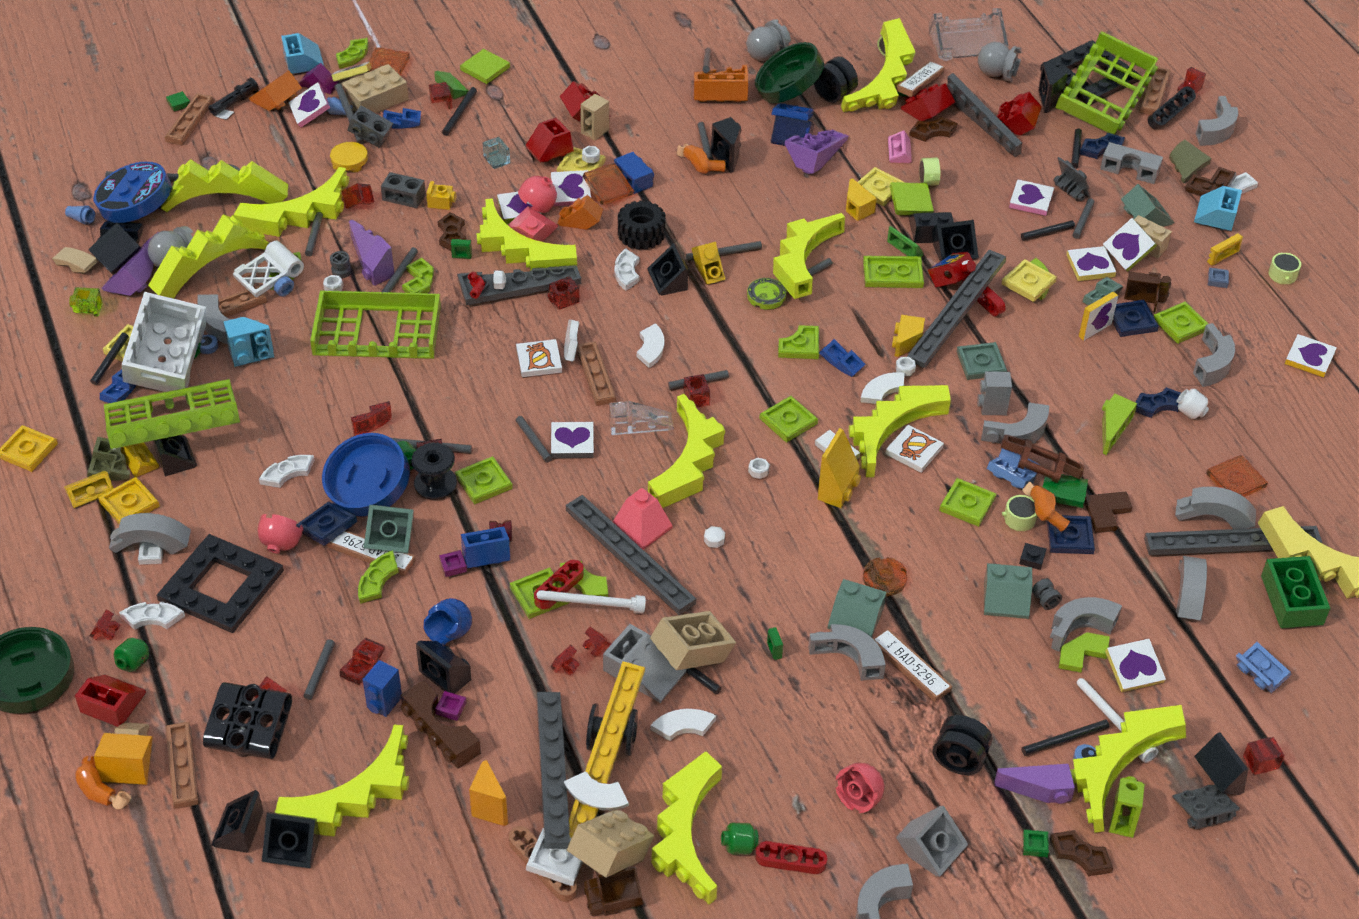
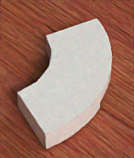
M624 249L618 255L614 268L615 278L625 291L640 281V276L635 272V267L639 264L640 258L628 249Z
M568 321L564 345L565 360L574 361L578 345L579 321Z
M656 323L640 332V338L644 344L637 351V358L648 368L659 361L664 349V335Z
M887 373L871 380L863 389L861 402L876 404V401H882L887 395L898 392L899 386H904V373Z
M314 455L290 456L285 461L272 464L259 478L260 485L281 488L284 482L293 477L308 476L315 461Z
M164 602L159 604L139 603L119 612L120 617L134 630L151 624L168 629L185 617L184 611L180 608Z
M679 709L659 717L651 724V730L669 741L685 733H695L703 736L716 721V715L699 709Z
M586 771L564 781V785L570 794L584 805L604 811L618 810L629 806L619 782L612 784L599 783L593 780Z

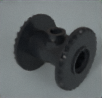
M438 442L424 444L417 448L412 455V465L418 472L414 480V486L418 494L426 499L436 500L445 498L452 494L456 488L457 479L450 470L454 465L455 456L447 445Z
M597 703L592 705L588 720L586 748L589 751L593 749L603 717L598 716L599 705ZM632 709L630 720L622 742L626 743V756L632 755L636 740L637 709Z

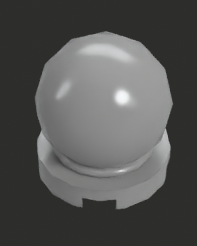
M773 19L767 22L765 26L756 27L748 35L746 41L747 51L750 56L758 61L765 62L778 51L788 47L791 37L786 26H781L778 23L779 20Z
M1001 42L988 43L978 54L979 68L988 76L999 77L1003 75L1005 81L1012 82L1013 79L1011 77L1016 76L1021 59H1018V53H1022V48L1013 46L1010 50L1007 45Z
M181 226L173 231H161L155 234L148 245L150 260L159 267L170 247L180 248L183 246L187 248L193 238L191 233L194 232L187 226Z

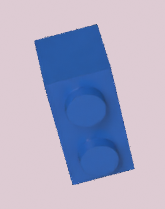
M634 152L614 159V174L633 194L653 187V170Z
M505 527L461 534L462 555L467 568L510 561L509 538Z
M378 660L363 678L366 705L371 712L387 717L401 700L402 691L399 669Z

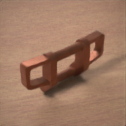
M1007 434L1004 435L1001 442L1002 449L1021 455L1017 465L1020 469L1026 468L1051 478V481L1058 483L1062 471L1078 479H1081L1083 475L1084 465L1059 452L1057 454L1032 444V441L1028 439L1024 440ZM1030 452L1054 461L1055 470L1029 461Z

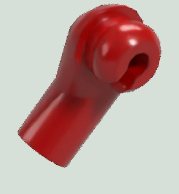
M471 272L467 277L473 287L470 296L477 299L485 287V282L477 272Z

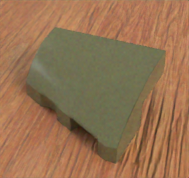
M1185 139L1172 150L1169 156L1171 162L1175 165L1176 172H1180L1183 183L1189 181L1193 174L1196 175L1198 170L1208 166L1212 159Z
M97 437L87 477L106 471L111 481L129 479L130 470H127L126 459L121 453V447L111 449L107 438Z

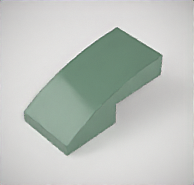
M1106 277L1097 282L1093 291L1084 295L1082 302L1089 306L1111 292L1118 294L1123 286Z

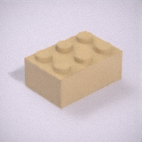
M389 64L341 83L349 104L353 105L354 112L362 105L377 113L409 100L407 82Z
M710 611L664 617L660 620L650 637L657 649L662 652L675 670L722 663L736 644V641Z
M615 809L577 825L567 851L604 877H609L643 861L655 835L647 831L644 825L629 819L625 812Z

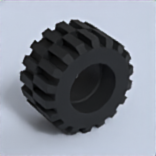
M640 200L639 202L633 201L631 204L627 203L618 212L619 240L624 245L638 250L656 247L665 238V212L656 203L652 204L650 201L643 202V200Z

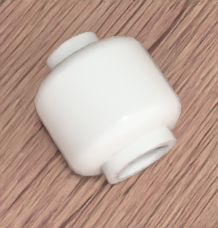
M1196 389L1184 390L1177 399L1178 410L1190 419L1202 418L1209 410L1207 407L1208 398Z

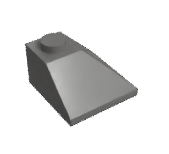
M939 806L910 821L896 837L909 858L937 877L943 874L968 845L944 806Z

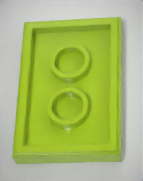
M863 256L865 287L924 288L921 257Z

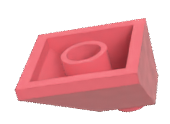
M530 206L526 207L508 224L516 232L541 242L558 228L556 223L533 210Z
M643 488L625 500L613 520V523L643 550L672 529V524L659 501Z

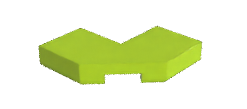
M423 258L407 265V272L414 279L402 285L403 291L405 293L430 292L434 267Z
M1086 632L1062 645L1058 668L1081 673L1084 655L1106 659L1105 651L1109 647L1110 636Z

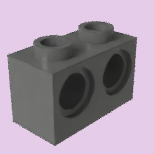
M361 105L351 118L347 131L380 148L389 136L393 123Z
M389 172L381 185L382 200L418 208L426 195L425 180Z

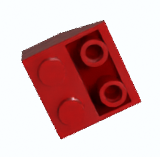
M573 81L559 97L572 118L581 122V103L594 94H599L594 90L591 92L583 83L578 84Z
M936 83L928 87V90L927 88L920 90L916 97L914 95L905 100L906 103L901 106V109L917 120L924 121L934 117L955 103V100L946 83L941 85Z
M1028 91L1023 95H1017L1009 102L1006 101L1001 104L996 117L1013 134L1022 135L1035 128L1042 106Z
M556 117L539 123L526 143L527 150L540 163L548 162L553 158L565 156L574 151L571 132Z
M101 675L88 678L75 694V699L80 713L118 727L127 720L146 694V690L111 676Z

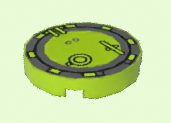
M760 278L749 284L747 298L753 306H760V309H775L780 307L786 299V288L776 279Z

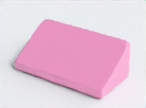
M905 130L889 136V161L891 163H911L910 138Z

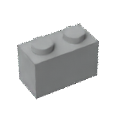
M985 371L984 380H980L981 394L977 396V406L981 407L982 415L1007 416L1012 390L1010 372Z

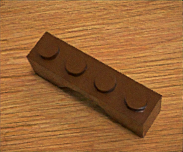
M424 680L401 694L402 705H400L403 714L406 717L410 716L414 720L416 728L420 732H425L432 746L438 747L442 751V755L448 763L452 762L458 769L481 754L480 740L466 725L450 727L439 723L434 718L436 714L435 708L438 704V695Z

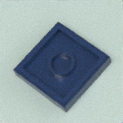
M1145 300L1116 304L1112 322L1120 337L1158 331L1159 326Z
M328 501L296 526L300 528L302 525V534L325 546L358 521L355 515Z
M1062 515L1070 521L1062 532L1047 521L1050 553L1094 554L1095 546L1091 516Z

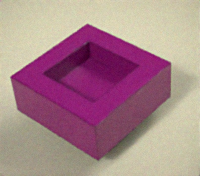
M461 550L439 555L445 577L467 572V566Z
M444 691L435 708L436 715L458 721L467 703L466 697Z

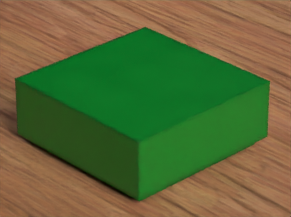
M183 91L166 96V101L174 112L186 108L190 103Z
M452 239V258L471 259V240Z
M776 627L769 628L767 632V645L774 660L781 659L783 654V642Z
M1023 830V855L1048 857V832Z

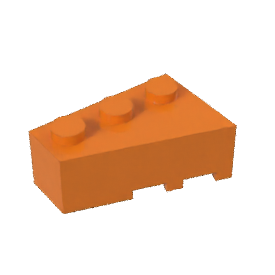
M747 64L742 65L740 69L732 70V67H726V71L716 72V69H712L708 73L703 71L694 72V100L701 102L707 100H716L718 102L725 100L735 102L748 101Z

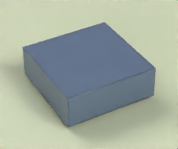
M1209 268L1208 286L1227 288L1229 284V270Z

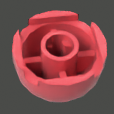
M532 176L526 179L518 190L521 200L525 204L529 202L533 205L531 207L533 210L541 213L549 212L557 199L556 188L552 180L546 176Z
M267 514L261 515L257 529L258 537L261 543L267 546L269 552L279 554L280 551H288L298 544L303 533L302 525L298 528L296 521L280 515L273 514L272 518H266Z
M858 762L840 770L836 776V780L838 779L836 793L841 802L850 810L855 808L860 811L859 813L867 812L874 808L883 797L884 780L880 772L870 764Z

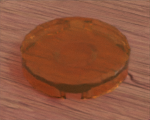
M881 557L869 561L864 567L863 573L865 586L885 591L886 596L896 595L904 589L907 582V571L899 561L888 557L886 559H880Z

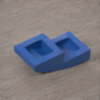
M403 108L402 113L384 110L383 118L393 123V129L411 128L420 125L421 111Z
M835 339L819 352L835 368L851 377L866 365L852 350L848 353Z
M121 369L112 376V384L99 393L100 400L107 403L123 401L129 396L136 385L123 382Z

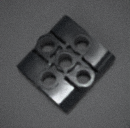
M223 682L219 687L203 735L204 747L234 752L241 757L251 755L273 759L277 753L292 706L291 693L263 689L256 684L245 686ZM258 695L257 699L252 701L253 697ZM229 713V716L223 720V717ZM251 717L250 721L244 724L245 720ZM270 721H273L271 726L266 727ZM244 739L243 743L237 746L238 742Z

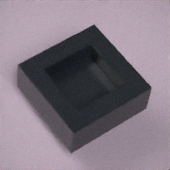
M1025 543L1019 564L1041 570L1047 548Z

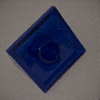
M776 115L771 144L785 146V140L792 136L798 135L800 138H804L805 134L810 133L812 135L814 124L811 121Z

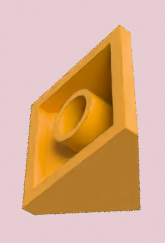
M104 733L94 754L95 766L101 781L147 785L153 736Z
M482 761L469 788L472 817L502 826L508 825L506 796L488 761Z

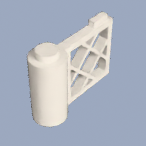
M273 241L267 245L263 254L248 264H242L234 269L233 276L257 298L272 288L280 278L285 276L293 278L300 275L304 264L281 242ZM263 261L268 263L267 267H258ZM266 272L265 277H256V273ZM270 272L280 273L276 277H269ZM245 273H252L251 277H242ZM254 283H263L258 289L253 287Z

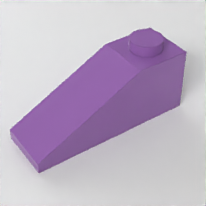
M1069 764L997 769L994 781L996 787L1046 803L1056 802L1062 804L1072 800L1075 789Z

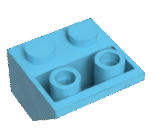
M299 33L281 36L287 68L292 74L310 71L320 63L324 66L318 44Z
M1222 186L1202 195L1194 222L1232 231L1242 190Z
M246 317L223 321L234 367L274 357L269 325Z

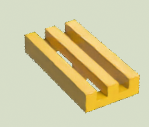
M1237 233L1211 247L1210 258L1207 262L1212 266L1239 252L1243 236Z

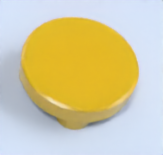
M344 142L336 145L330 152L332 167L335 170L338 167H343L354 173L361 171V167L368 160L367 149L357 142Z

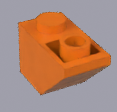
M586 195L581 199L575 200L571 206L564 207L559 213L560 217L557 224L563 227L587 230L600 221L603 208Z

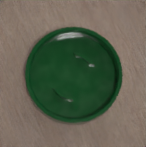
M800 42L792 44L775 53L762 65L755 78V87L763 99L769 103H782L791 100L805 92L816 82L823 71L824 59L812 43Z
M23 627L0 635V711L8 713L36 711L52 704L64 694L74 675V662L67 643L60 635L40 627Z

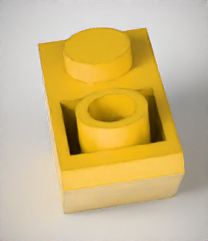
M852 178L849 180L846 212L859 221L875 213L877 198Z
M716 242L691 248L696 268L706 284L725 280Z
M901 315L900 323L896 322L894 334H898V336H893L892 348H896L895 357H900L910 352L923 335L925 318Z

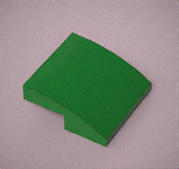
M1061 474L1058 483L1051 481V478L1045 476L1043 488L1054 494L1056 503L1083 508L1088 479H1078L1074 476Z

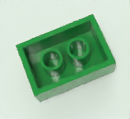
M1311 557L1267 559L1261 578L1280 628L1324 625L1330 611V606Z

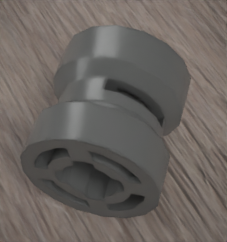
M344 251L332 253L330 256L332 275L339 276L341 279L348 277L351 274L349 254Z
M1048 578L1038 581L1032 588L1033 595L1040 599V604L1045 610L1056 607L1062 601V595L1058 590L1054 589V584Z

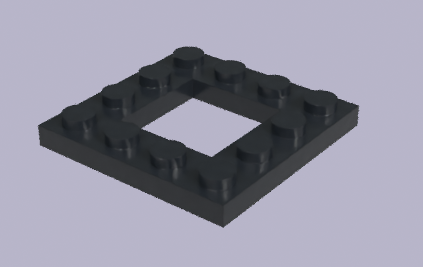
M1091 40L1047 61L1068 72L1065 88L1069 86L1073 75H1076L1071 69L1080 66V64L1082 65L1092 45L1096 43L1095 41ZM1104 51L1101 57L1113 62L1116 56ZM1120 59L1116 63L1117 65H1120L1126 69L1129 68V66ZM1099 60L1097 62V65L1107 72L1110 66ZM1115 68L1110 73L1121 80L1125 75L1124 72ZM1132 69V72L1141 76V74ZM1130 75L1125 80L1129 84L1140 81ZM1107 77L1091 85L1085 81L1082 89L1102 99L1126 88ZM1080 92L1076 96L1086 104L1090 100V97Z
M208 534L156 596L160 602L172 604L189 615L234 633L283 573L284 568L283 565ZM215 562L248 576L226 604L193 590Z

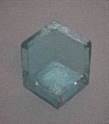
M500 137L483 142V157L493 169L510 164V150Z

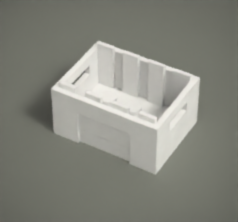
M144 292L122 361L123 382L163 392L187 388L198 343H201L206 327V307ZM170 339L172 342L170 344H165L164 340ZM160 357H165L166 361L159 362L158 359Z

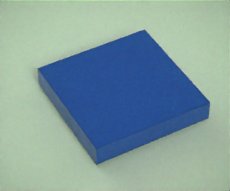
M779 103L772 109V115L808 121L814 113V110L811 108Z

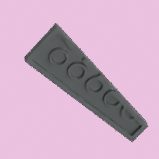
M954 73L950 74L947 77V86L955 100L953 104L1002 145L1007 152L1011 153L1014 157L1020 155L1022 142Z
M576 265L533 268L528 272L515 269L513 273H505L506 285L504 289L494 288V274L482 275V272H477L484 280L485 287L480 296L474 299L470 296L473 287L467 278L469 273L457 274L466 305L581 284V276Z

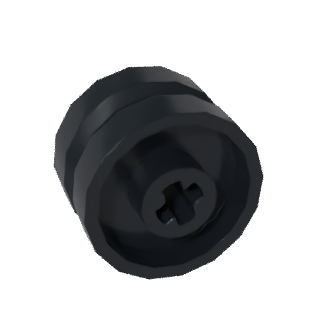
M836 56L824 64L823 71L814 83V87L824 100L835 103L856 90L858 76L853 65L847 59Z
M963 715L950 716L942 724L939 736L933 745L932 753L935 760L951 772L961 775L977 774L984 765L993 737L990 730L974 718Z

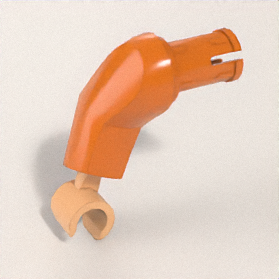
M684 144L683 147L678 145L677 155L686 157L691 161L698 172L706 174L708 171H725V160H709L702 148Z
M1028 482L1022 490L1034 500L1035 513L1041 521L1047 520L1059 529L1060 532L1065 530L1070 521L1055 511L1056 500L1054 494L1039 485L1034 486L1031 482Z
M89 756L84 757L82 765L76 770L75 778L85 796L92 801L106 806L112 804L115 809H122L128 805L131 795L127 792L119 791L115 796L116 790L102 783L95 766L94 756H91L90 761H88Z

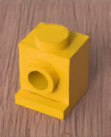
M430 181L426 193L428 208L450 210L452 203L456 201V191H453V186L436 185L434 181Z

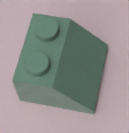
M1139 184L1121 198L1125 204L1123 208L1129 215L1134 216L1133 219L1139 215L1162 227L1174 223L1157 198Z
M369 505L364 549L408 554L412 536L414 510Z
M987 563L984 577V615L1029 619L1032 594V567Z
M843 579L835 598L827 629L831 628V624L847 625L865 632L872 638L884 610L886 592Z

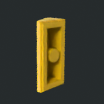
M144 442L121 447V453L125 456L126 464L134 477L144 475L159 468V464Z
M106 471L64 486L73 508L96 500L99 496L114 489Z

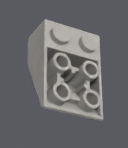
M629 624L603 653V671L617 678L622 661L645 667L639 691L661 703L687 670H675L662 652L657 649L650 639L651 636Z

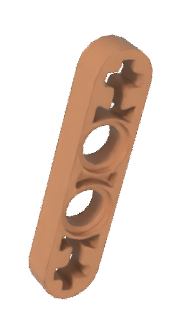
M517 826L509 833V844L512 850L527 865L529 861L528 855L533 852L538 839L526 827ZM516 837H519V838H523V837H524V841H525L526 847L524 846V843H523L520 839L516 841ZM535 874L560 901L569 902L576 897V880L573 886L562 883L564 887H570L571 891L568 892L566 889L562 891L560 882Z

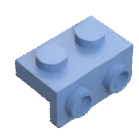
M1002 449L999 457L990 461L987 469L993 472L994 476L1008 480L1016 488L1023 489L1028 482L1033 484L1037 476L1036 472L1026 468H1018L1017 465L1021 455Z
M1258 642L1251 646L1243 655L1240 653L1236 655L1237 667L1245 675L1248 673L1255 678L1253 680L1254 683L1261 690L1266 688L1272 693L1291 676V672Z

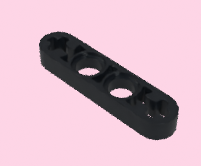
M1188 86L1181 89L1148 117L1149 126L1153 129L1161 128L1196 98L1195 91ZM1174 100L1179 103L1180 107L1175 105ZM1164 108L1169 111L1170 115L1165 113Z

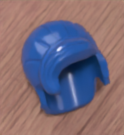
M455 598L442 600L428 611V616L424 619L423 629L431 641H438L445 645L451 640L461 638L469 631L472 625L471 611L461 600Z

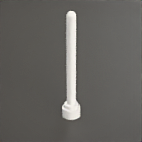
M542 590L537 592V598L541 600L629 608V610L638 614H644L646 603L645 596L640 595L624 599Z
M1078 679L1077 685L1121 731L1120 722L1125 721L1085 679ZM1156 747L1149 748L1138 757L1144 763H1148L1156 757L1158 749Z

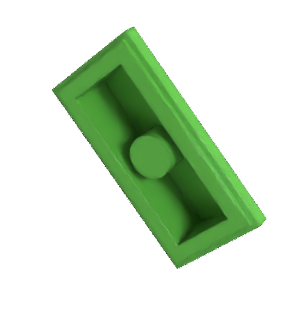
M434 72L435 81L453 99L468 93V90L451 73Z
M892 226L889 227L888 243L907 256L922 257L924 255L919 245Z

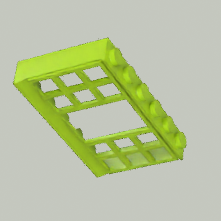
M1101 31L1096 43L1092 45L1082 65L1080 64L1076 75H1073L1069 86L1060 95L1055 108L1064 110L1066 113L1107 133L1115 134L1117 130H1122L1126 122L1124 119L1128 120L1132 112L1130 108H1135L1139 100L1137 97L1141 98L1145 91L1144 86L1147 87L1152 79L1150 75H1155L1158 69L1156 63L1159 58ZM1104 51L1116 55L1113 62L1101 57ZM1119 58L1130 62L1131 65L1126 69L1116 63ZM1098 60L1110 66L1107 72L1095 67ZM1135 65L1147 70L1143 77L1132 72ZM1113 68L1125 73L1122 80L1110 74ZM1092 71L1134 90L1124 109L1082 89ZM1128 75L1140 80L1137 87L1125 82ZM1079 92L1090 97L1087 104L1075 99ZM1093 100L1106 105L1102 112L1090 106ZM1109 107L1121 112L1118 119L1105 114Z
M320 290L310 340L312 355L434 359L441 310L440 294ZM325 309H338V318L324 317ZM344 310H358L357 318H343ZM363 310L398 311L394 341L390 342L389 346H377V343L374 341L369 342V345H357ZM403 311L417 312L416 320H401ZM433 312L432 320H420L421 313ZM323 322L337 323L336 331H321ZM342 323H356L355 332L340 331ZM401 324L415 325L414 333H399ZM431 325L430 334L419 333V326ZM320 336H335L334 340H330L328 344H319ZM339 336L354 337L353 341H349L348 345H338ZM399 338H413V342L409 344V347L397 346ZM418 338L429 339V347H418Z
M230 379L103 404L106 431L111 449L240 423ZM227 387V389H225V390H220V391H215V390H214V389H219V388ZM204 391H206L205 394H200V395H195V396H194L195 393H199V392H204ZM227 393H228V396H223V397H218V398H216L217 395H222V394H227ZM185 396L187 404L190 405V410L153 418L151 416L153 411L152 402L164 400L166 408L172 409L174 407L173 398ZM208 398V400L195 402L197 399ZM230 400V402L215 405V402ZM143 404L141 407L131 408V406ZM211 404V406H207V407H202V408H197V409L194 408V407H196V406ZM122 408L121 411H116V412H111V413H110L111 410H116V409ZM145 410L144 413L132 415L133 412ZM124 415V417L111 419L114 416ZM147 417V419L131 422L132 419ZM122 421H126V422H127V423H123V424H119V425H114V426L112 425V423H117V422H122Z

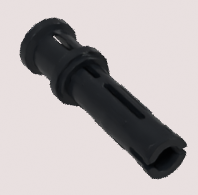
M250 77L242 85L235 86L234 91L209 105L208 109L213 116H216L237 101L246 100L248 95L253 92L257 93L259 86Z

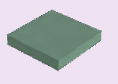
M996 342L957 347L956 352L967 380L984 378L985 371L1007 372Z

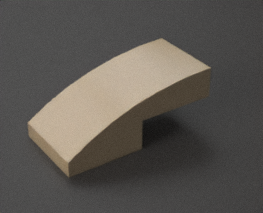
M64 247L52 258L56 265H67L72 272L86 273L98 262L94 256L69 247Z

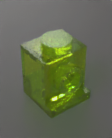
M75 287L73 295H70L69 305L73 308V312L92 313L95 317L99 316L103 304L100 289Z

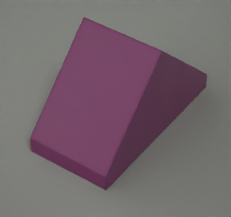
M320 63L307 72L299 84L301 87L309 89L316 83H319L324 93L332 94L335 90V85L339 84V81H333L332 74Z

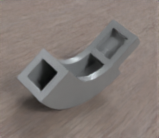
M1218 96L1215 108L1218 118L1199 120L1196 137L1200 146L1222 143L1233 134L1238 117V108L1231 107L1226 96Z
M218 294L198 295V305L206 307L205 331L209 335L215 336L218 341L228 344L223 321L232 319L225 317L220 312Z
M1213 323L1205 326L1202 337L1212 355L1197 359L1193 372L1202 387L1215 384L1224 379L1230 371L1235 354V344L1230 335L1222 336V333Z
M1029 403L1026 417L1017 423L1007 424L984 420L981 441L1001 443L1004 435L1007 434L1024 440L1028 439L1032 441V444L1036 443L1044 434L1049 414V405Z
M1198 487L1192 490V496L1177 500L1175 516L1179 521L1208 514L1223 518L1233 529L1255 527L1256 509L1245 497L1232 490L1220 487Z
M153 513L132 514L121 518L119 528H116L110 536L109 549L117 553L133 543L148 542L160 546L173 555L187 547L191 529L181 522L164 515Z
M1183 556V559L1179 560L1178 566L1181 581L1176 613L1178 617L1201 620L1207 580L1206 559Z
M1095 597L1079 598L1066 603L1054 615L1050 638L1053 639L1051 648L1060 652L1068 635L1073 630L1082 627L1094 628L1110 635L1119 619L1122 605Z
M831 624L830 632L810 633L808 645L810 655L841 653L850 657L857 664L861 681L884 678L885 660L883 653L875 640L865 632L847 625Z
M908 864L883 868L874 873L865 882L858 897L856 919H880L878 911L884 904L893 900L911 898L913 883Z

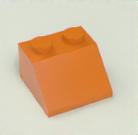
M288 70L248 99L268 111L273 108L278 110L286 104L284 102L286 99L291 101L297 97V91L302 87Z

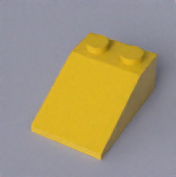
M841 428L838 429L822 455L817 499L838 508H842L845 501L848 502L850 500L853 487H857L861 480V475H859L860 465L844 430Z

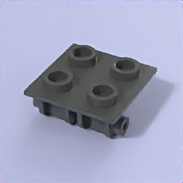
M1058 157L1061 175H1057L1054 178L1055 185L1063 189L1064 192H1067L1076 201H1083L1085 196L1090 198L1089 186L1086 181L1087 176L1081 170L1077 171L1069 161H1064Z
M1206 785L1203 788L1186 790L1172 795V798L1190 815L1187 823L1189 828H1194L1195 830L1206 827V824L1212 826L1213 823L1216 825L1232 821L1236 817V811L1240 810L1226 794L1219 791L1216 785Z

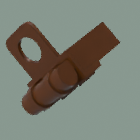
M1129 271L1124 299L1134 301L1145 300V302L1154 303L1153 313H1155L1157 302H1166L1169 297L1171 278L1169 276L1161 278L1160 273L1149 272V274Z
M636 867L621 870L609 877L599 875L595 871L597 878L588 879L584 882V893L588 902L587 908L591 916H598L602 914V911L607 916L620 913L619 910L644 905Z

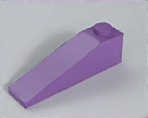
M835 130L818 132L817 135L805 134L804 138H800L798 135L792 136L785 140L784 144L796 167L802 169L807 174H813L828 162L848 140L849 136Z
M350 220V234L364 278L369 280L374 286L390 279L394 274L391 246L381 236H373L371 230L365 231L362 225L354 220Z
M152 237L101 288L103 291L131 296L135 291L140 293L147 287L145 282L151 277L154 265L148 255V245Z

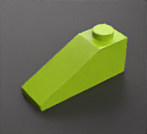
M1114 394L1110 400L1107 399L1102 407V411H1104L1102 419L1103 454L1105 455L1109 453L1132 421L1137 407V403L1117 394Z

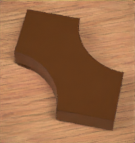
M943 117L932 122L917 121L910 130L909 136L925 142L937 136L950 138L957 129L958 123Z
M449 212L437 222L438 227L443 231V235L439 238V245L451 251L452 239L466 240V236L461 233V228L465 225L464 219Z
M1075 830L1052 833L1050 835V841L1057 859H1067L1079 864L1085 870L1088 877L1112 873L1113 866L1106 847L1092 846L1084 842Z

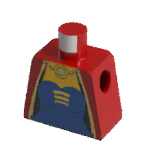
M968 252L952 253L928 269V273L936 288L961 281L975 270L976 264Z

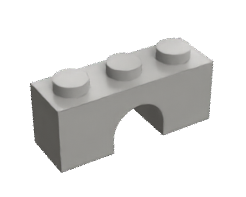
M1109 142L1103 155L1100 169L1119 174L1122 168H1132L1137 171V180L1154 184L1160 172L1163 157Z

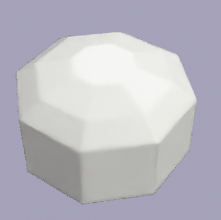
M587 146L582 151V159L586 163H595L600 159V150L596 146Z
M504 271L494 272L493 284L495 289L505 288L506 275Z
M336 275L326 277L323 282L324 290L342 291L343 280Z
M901 357L896 361V372H903L904 376H910L915 372L916 364L912 358Z
M755 458L750 461L748 472L754 478H764L769 473L770 464L766 459Z
M711 526L705 530L704 543L708 547L718 548L724 545L725 532L720 527Z

